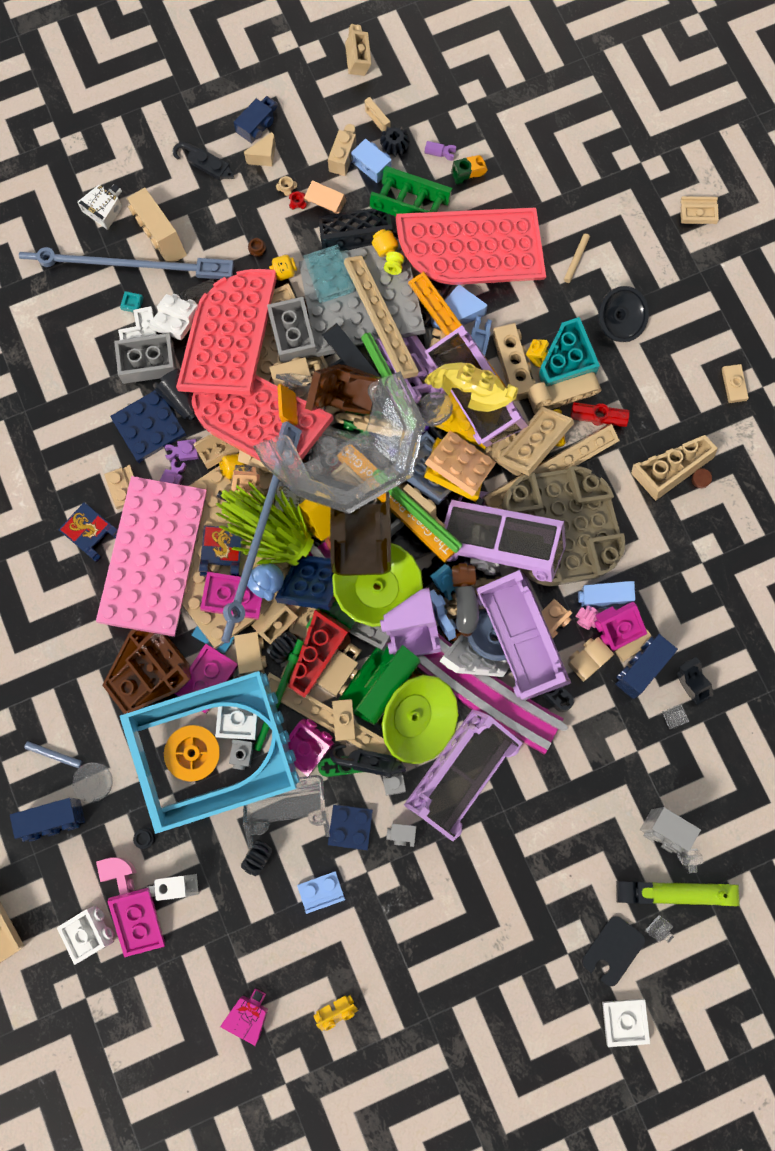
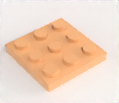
M449 431L428 457L425 464L471 496H474L496 462L488 455L476 449L475 446L460 438L459 435Z

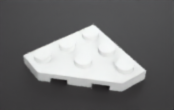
M462 634L440 660L448 669L462 674L503 677L510 668L507 660L494 661L479 655L471 647L467 636Z

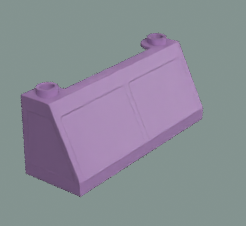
M518 570L477 588L478 595L476 597L478 604L486 608L515 678L516 686H513L517 698L521 697V700H527L570 684L569 676L525 574Z

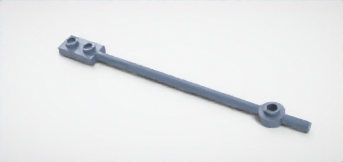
M48 247L41 248L37 253L19 252V259L38 260L44 267H50L55 262L184 270L196 271L197 278L222 279L223 277L227 279L233 276L234 270L233 260L198 258L197 264L61 255L55 254Z
M287 421L282 423L272 457L278 461L234 601L228 603L223 609V616L227 621L221 639L224 643L230 642L235 623L241 622L245 617V608L242 605V600L284 465L292 464L302 430Z

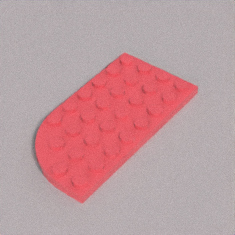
M536 208L404 213L395 216L398 238L404 255L415 269L420 273L424 271L431 280L443 284L462 285L544 280L546 278Z
M249 269L236 272L237 275L227 279L223 277L218 280L207 294H203L195 311L176 386L178 391L251 395L269 316L267 305L272 302L277 280L275 270Z
M255 375L251 395L193 392L192 406L200 424L209 433L275 469L278 460L273 458L272 454L282 426L279 418L278 390L276 385ZM297 396L298 424L295 427L302 430L292 464L284 465L282 474L288 477L334 420L332 414L320 408L313 411L305 409L307 401Z

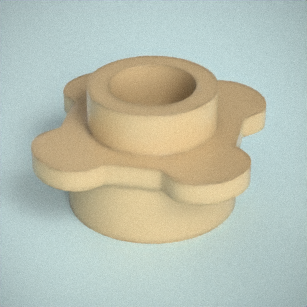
M288 176L282 177L279 180V184L276 185V189L284 192L285 196H289L291 191L297 188V183Z

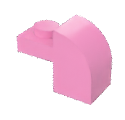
M108 858L96 862L100 882L117 878L120 895L134 891V882L132 878H129V875L137 872L130 861L124 858Z

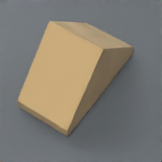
M272 132L244 151L248 164L273 166L276 143Z

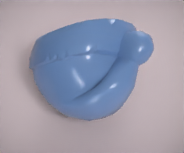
M273 563L260 564L251 571L247 587L256 596L271 601L274 599V594L283 586V572Z

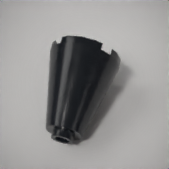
M177 368L160 378L162 382L160 384L155 382L153 388L185 420L193 421L197 418L192 406L193 392L177 390L176 386L180 370Z

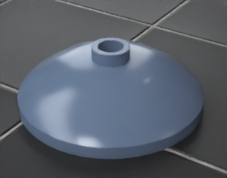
M479 610L477 628L472 635L467 636L471 647L484 658L494 661L507 660L487 610Z

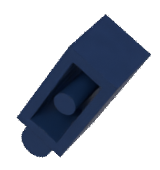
M268 96L262 101L256 98L234 121L236 133L252 144L261 137L262 132L267 127L272 125L274 121L273 112L276 110L278 103Z

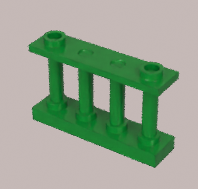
M385 166L382 178L384 186L380 194L371 192L369 207L393 216L404 213L437 212L441 204L449 205L452 188ZM391 187L401 190L396 200L387 197ZM407 193L417 196L413 205L403 202ZM424 198L434 201L430 211L420 208Z

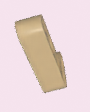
M591 372L546 387L544 382L537 383L530 387L528 399L534 414H536L542 406L551 410L594 396L601 392V387L595 373Z

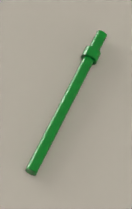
M297 639L293 652L288 656V664L275 693L278 700L276 704L277 709L295 665L298 662L300 651L304 644L303 640ZM266 722L263 723L253 748L257 751H261L270 729Z

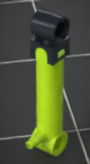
M616 881V902L740 906L739 885Z

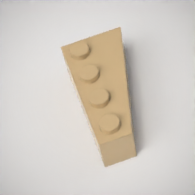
M146 188L127 197L130 204L127 206L133 216L136 215L137 223L140 227H144V233L148 238H151L150 240L154 248L159 250L166 262H177L187 256L176 230Z

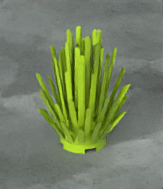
M250 482L248 483L253 491L250 490L249 493L252 496L236 484V488L240 491L229 489V492L223 490L221 497L228 502H222V505L216 503L222 509L221 512L226 516L219 512L215 514L231 522L227 523L228 528L223 525L219 526V528L252 542L266 496ZM282 489L280 493L284 504L277 494H275L274 498L285 514L272 504L256 557L275 559H261L256 564L286 562L291 566H296L299 564L297 561L302 556L306 557L313 546L314 540L311 539L313 534L307 530L300 506L298 505L296 509L291 497H289L288 502ZM241 541V544L251 546L252 544L250 542ZM239 547L232 548V550L243 551L242 554L248 555L250 550Z

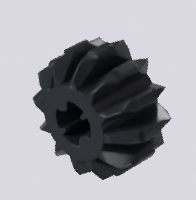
M395 124L393 128L387 126L386 131L381 133L380 144L382 150L387 151L388 155L393 153L395 157L397 153L403 155L404 151H407L410 143L407 130H403L402 126L396 128Z
M290 631L278 636L267 649L270 658L277 664L286 662L289 654L293 652L297 637Z
M256 840L243 859L241 868L249 875H259L272 853V848L265 842Z

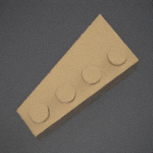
M704 435L684 443L678 448L667 450L666 453L659 456L650 457L642 463L633 464L631 474L656 501L692 475L696 470L715 457L718 448Z

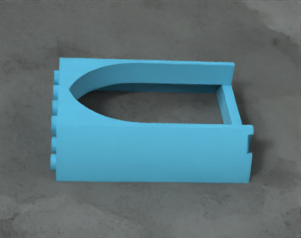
M260 671L120 715L155 834L296 789L297 783H300L294 765L296 757L293 749H289L288 742H290L287 730H283V715L281 711H277V696L275 692H271L266 673L262 674ZM221 706L237 707L250 711L260 717L271 728L272 741L269 752L261 766L251 776L233 785L161 807L138 731Z

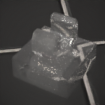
M682 703L662 711L669 729L689 722Z
M696 848L690 849L689 852H677L679 861L682 865H685L688 873H696V864L703 863V855Z
M659 915L645 930L659 942L665 939L669 943L674 938L669 932L673 926Z

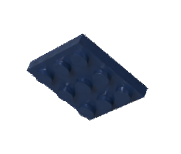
M155 390L110 416L138 463L164 449L166 445H170L186 436L185 431L167 402Z
M302 556L297 561L299 564L291 566L283 581V586L275 597L277 603L330 611L336 599L333 595L332 577L334 573L331 568V558Z

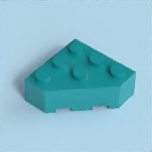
M580 317L561 324L541 365L538 376L540 381L546 384V387L594 372L596 375L600 365Z

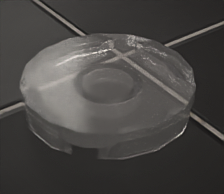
M429 393L419 401L420 404L416 407V416L426 426L440 425L451 416L453 403L445 393Z
M86 763L80 766L74 773L72 789L75 795L83 801L90 803L99 802L110 793L113 778L109 769L104 765Z

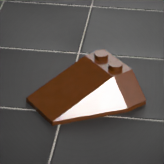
M132 629L102 686L121 711L127 714L177 693L191 680L189 663L167 635Z

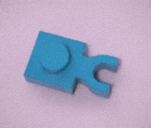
M444 564L431 575V578L445 598L451 600V591H455V588L458 587L453 586L452 570L448 565Z

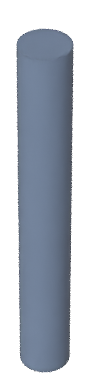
M29 741L25 744L24 748L79 769L82 765V761Z

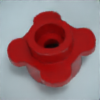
M299 191L291 193L289 195L290 209H305L307 206L304 199L306 194Z

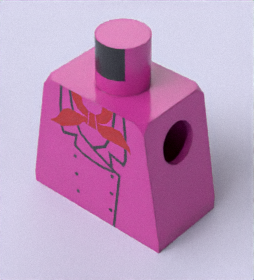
M254 989L250 999L242 996L220 1027L255 1046L259 1041L268 1009L261 1005L266 994L258 989Z

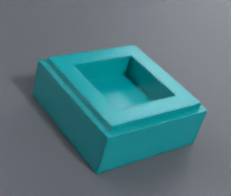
M125 291L120 306L121 310L134 313L133 310L140 309L143 295Z

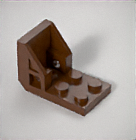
M340 364L314 371L305 409L313 411L329 405L343 411L370 415L373 413L381 377Z

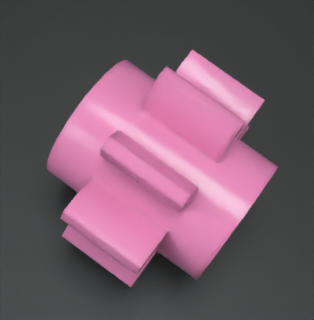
M587 606L585 609L581 607L576 615L579 618L577 623L587 630H590L591 626L596 628L594 624L597 621L595 615L599 612L591 606Z

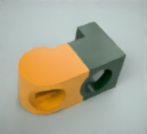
M477 155L453 161L451 173L457 185L463 183L465 179L484 175L488 169L483 157Z

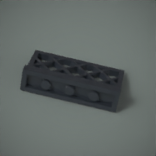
M371 208L318 216L323 254L370 246L374 239L373 235L382 229L392 231L393 233L390 214L386 213L380 218L377 215L385 212ZM362 216L367 217L364 221L359 219ZM343 219H349L347 223L342 222ZM371 220L377 221L374 225L369 223ZM323 222H332L329 226L323 224ZM354 222L359 224L356 228L351 226ZM336 225L341 226L339 230L334 229Z

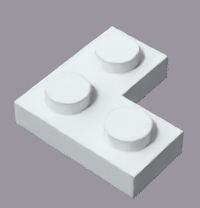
M152 307L133 310L136 326L118 330L120 340L157 335V331L151 330L149 327V323L154 318Z

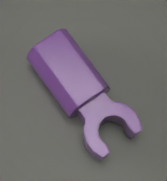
M431 141L426 142L425 154L438 157L444 156L447 160H454V154L449 152L456 153V146H444V144Z

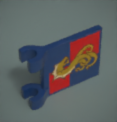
M83 503L59 528L62 534L95 562L101 558L93 550L95 545L106 533H109L116 539L118 532L114 526L86 503Z
M204 525L199 565L200 576H207L209 564L231 566V575L239 576L241 551L232 550V548H241L242 538L219 528V526Z

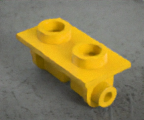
M345 995L334 1001L333 1004L336 1008L334 1011H332L330 1005L316 1011L317 1014L313 1016L317 1022V1027L321 1031L331 1030L339 1021L349 1020L355 1015L354 1013L358 1009L353 1004L354 1001L351 995Z

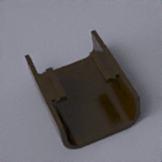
M386 492V501L384 503L358 505L357 507L336 503L335 495L331 493L330 545L333 573L342 576L382 575L391 571L389 492Z

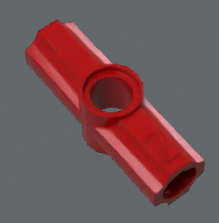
M573 402L571 418L573 420L592 422L596 426L612 424L627 427L629 410L611 408L605 404L589 405ZM600 412L604 417H598L596 413Z

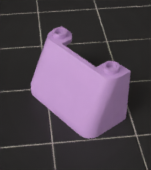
M429 588L419 590L386 613L384 620H380L382 632H386L387 636L390 635L391 642L388 643L389 654L395 655L402 645L416 656L441 652Z

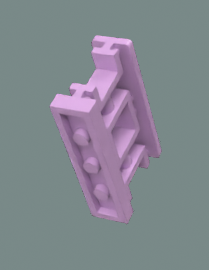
M417 335L403 338L419 371L418 375L401 380L381 339L376 340V344L409 406H412L413 403L417 404L422 397V393L428 392L432 399L437 400L445 396L446 392L443 388H433L432 385L421 382L436 368L435 366L431 368L427 363L426 349Z

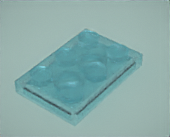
M338 244L304 255L319 303L354 292Z

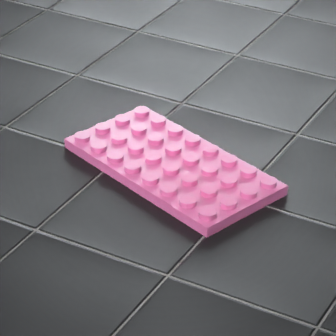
M131 476L96 618L97 623L175 637L207 495L206 489Z

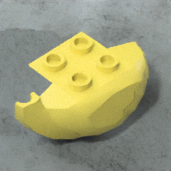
M470 363L444 364L428 374L424 380L427 385H432L433 388H443L448 396L452 388H458L463 392H471L468 408L484 412L507 406L516 399L518 393L517 387L508 384L505 388L500 379L491 371L481 370Z

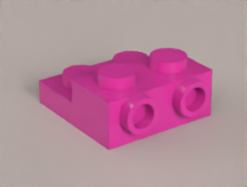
M634 602L617 610L612 606L595 615L597 621L594 624L598 632L602 631L603 633L600 639L612 651L647 634L637 605Z
M311 719L299 721L289 735L290 742H288L289 749H293L296 761H294L295 767L307 777L311 775L319 762L334 745L332 736L325 731L320 732L316 728L317 724Z

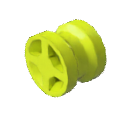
M398 252L387 253V262L384 264V270L392 275L400 274L402 272L401 265L404 262V256Z

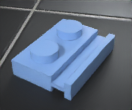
M336 871L297 885L306 914L345 900Z

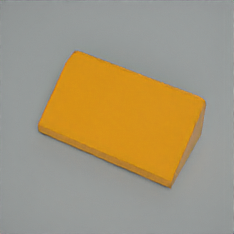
M278 384L279 418L282 423L287 421L295 426L298 424L296 393L282 384Z

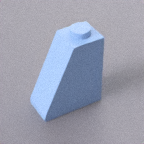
M458 285L445 299V302L462 325L476 320L477 316H484L487 312L488 305L461 285ZM431 317L432 326L436 329L441 330L437 323L434 321V319Z
M634 581L584 585L581 591L578 592V602H581L583 608L587 606L593 608H610L612 606L613 608H621L635 601Z

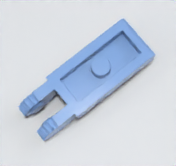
M477 316L471 336L485 356L492 320L488 319L485 323V330L479 329L481 317Z

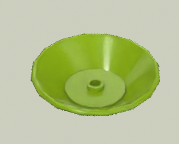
M391 543L390 572L382 575L342 576L334 573L332 577L333 595L341 610L355 622L371 627L381 626L380 620H384L386 613L423 589L421 570L415 559L402 547ZM379 585L381 588L376 590L374 586Z
M421 675L407 680L393 693L385 707L382 721L384 743L392 756L403 763L421 764L434 759L444 750L455 733L459 716L457 698L450 685L439 677Z

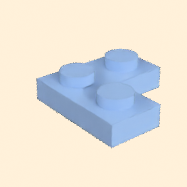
M432 590L430 595L435 619L450 641L456 637V624L452 618L448 619L446 616L447 611L444 607L446 603L443 597L437 595L435 590Z

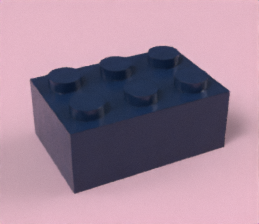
M660 634L655 638L651 636L640 647L643 651H638L628 662L630 667L626 666L616 676L619 680L615 685L632 699L643 693L678 650Z
M70 797L10 814L14 839H22V842L41 839L40 835L60 834L61 829L74 830L80 828L79 824L85 823L81 800Z

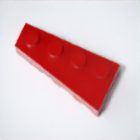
M316 609L313 613L307 636L288 686L304 698L310 694L316 682L351 631L350 628L321 609Z

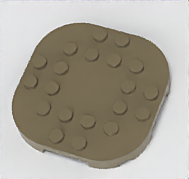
M571 466L566 470L538 474L532 472L530 476L523 475L518 478L506 492L502 503L503 510L564 521L566 547L553 581H539L533 575L532 570L519 568L533 582L546 586H557L597 579L614 569L623 556L625 536L624 533L620 534L611 501L614 498L613 492L602 477L599 478L591 473L592 470ZM506 529L513 554L547 561L550 559L552 546L544 542V536ZM556 551L553 567L556 563L560 551Z

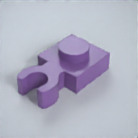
M197 440L177 441V447L166 445V451H173L172 454L165 455L166 459L173 460L177 456H179L180 461L199 459L198 452L193 445Z
M173 459L171 470L165 469L160 481L180 485L183 476L179 474L185 471L186 464L183 462L177 468V460Z

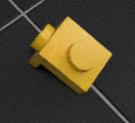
M533 339L526 353V356L536 367L541 368L548 354L547 347L549 342L547 340Z

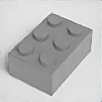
M299 297L268 304V312L280 362L286 363L297 357L310 358L317 356L304 298Z
M170 333L114 341L118 376L123 384L159 379L177 369L174 342Z
M662 807L651 809L640 831L644 832L643 836L648 840L662 843L661 847L666 851L681 853L690 851L701 829Z

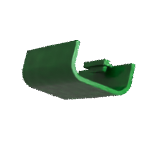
M404 645L399 648L395 655L389 654L388 646L385 651L376 647L338 701L352 699L353 713L361 719L376 725L384 714L385 707L393 693L410 678L421 660Z

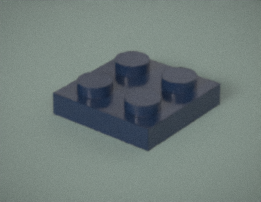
M333 805L328 845L368 850L373 810Z

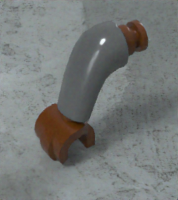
M459 563L452 567L453 586L458 587L455 588L457 601L456 627L463 636H470L476 630L479 622L478 601L475 589L472 587L476 584L475 566Z

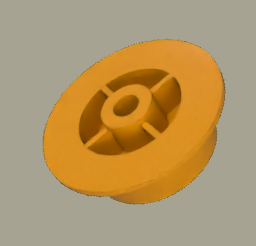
M197 725L184 726L176 730L169 737L164 748V760L168 770L175 777L184 781L192 782L204 779L216 768L220 757V748L215 736L206 728ZM195 750V755L191 757V752Z

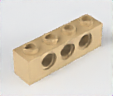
M515 323L496 327L493 329L492 337L506 384H511L518 388L516 399L513 402L528 398L530 387L535 385L536 382L530 375L532 372L529 362H526V348L520 342L522 339L520 329L516 328ZM506 344H513L514 347H507ZM517 360L519 364H513L511 361ZM516 377H523L524 380L518 381Z

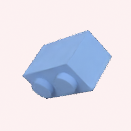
M366 138L351 152L352 163L376 183L383 178L385 166L392 168L390 156L380 151L375 143H370Z

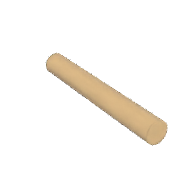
M583 234L564 277L566 283L571 282L590 238L588 234Z

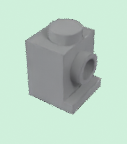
M232 740L229 764L233 765V769L245 770V767H251L254 743ZM242 751L244 756L238 759L237 753Z
M402 773L394 774L391 777L383 776L386 796L406 793Z
M392 824V828H387L386 840H393L394 845L406 846V842H410V846L414 847L416 826Z

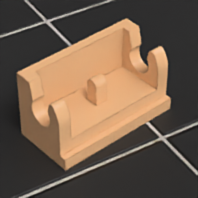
M313 180L304 197L306 201L333 211L335 214L340 213L346 203L344 194Z

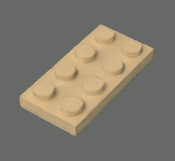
M542 406L527 423L528 426L522 429L498 457L499 463L530 476L574 424L573 419Z

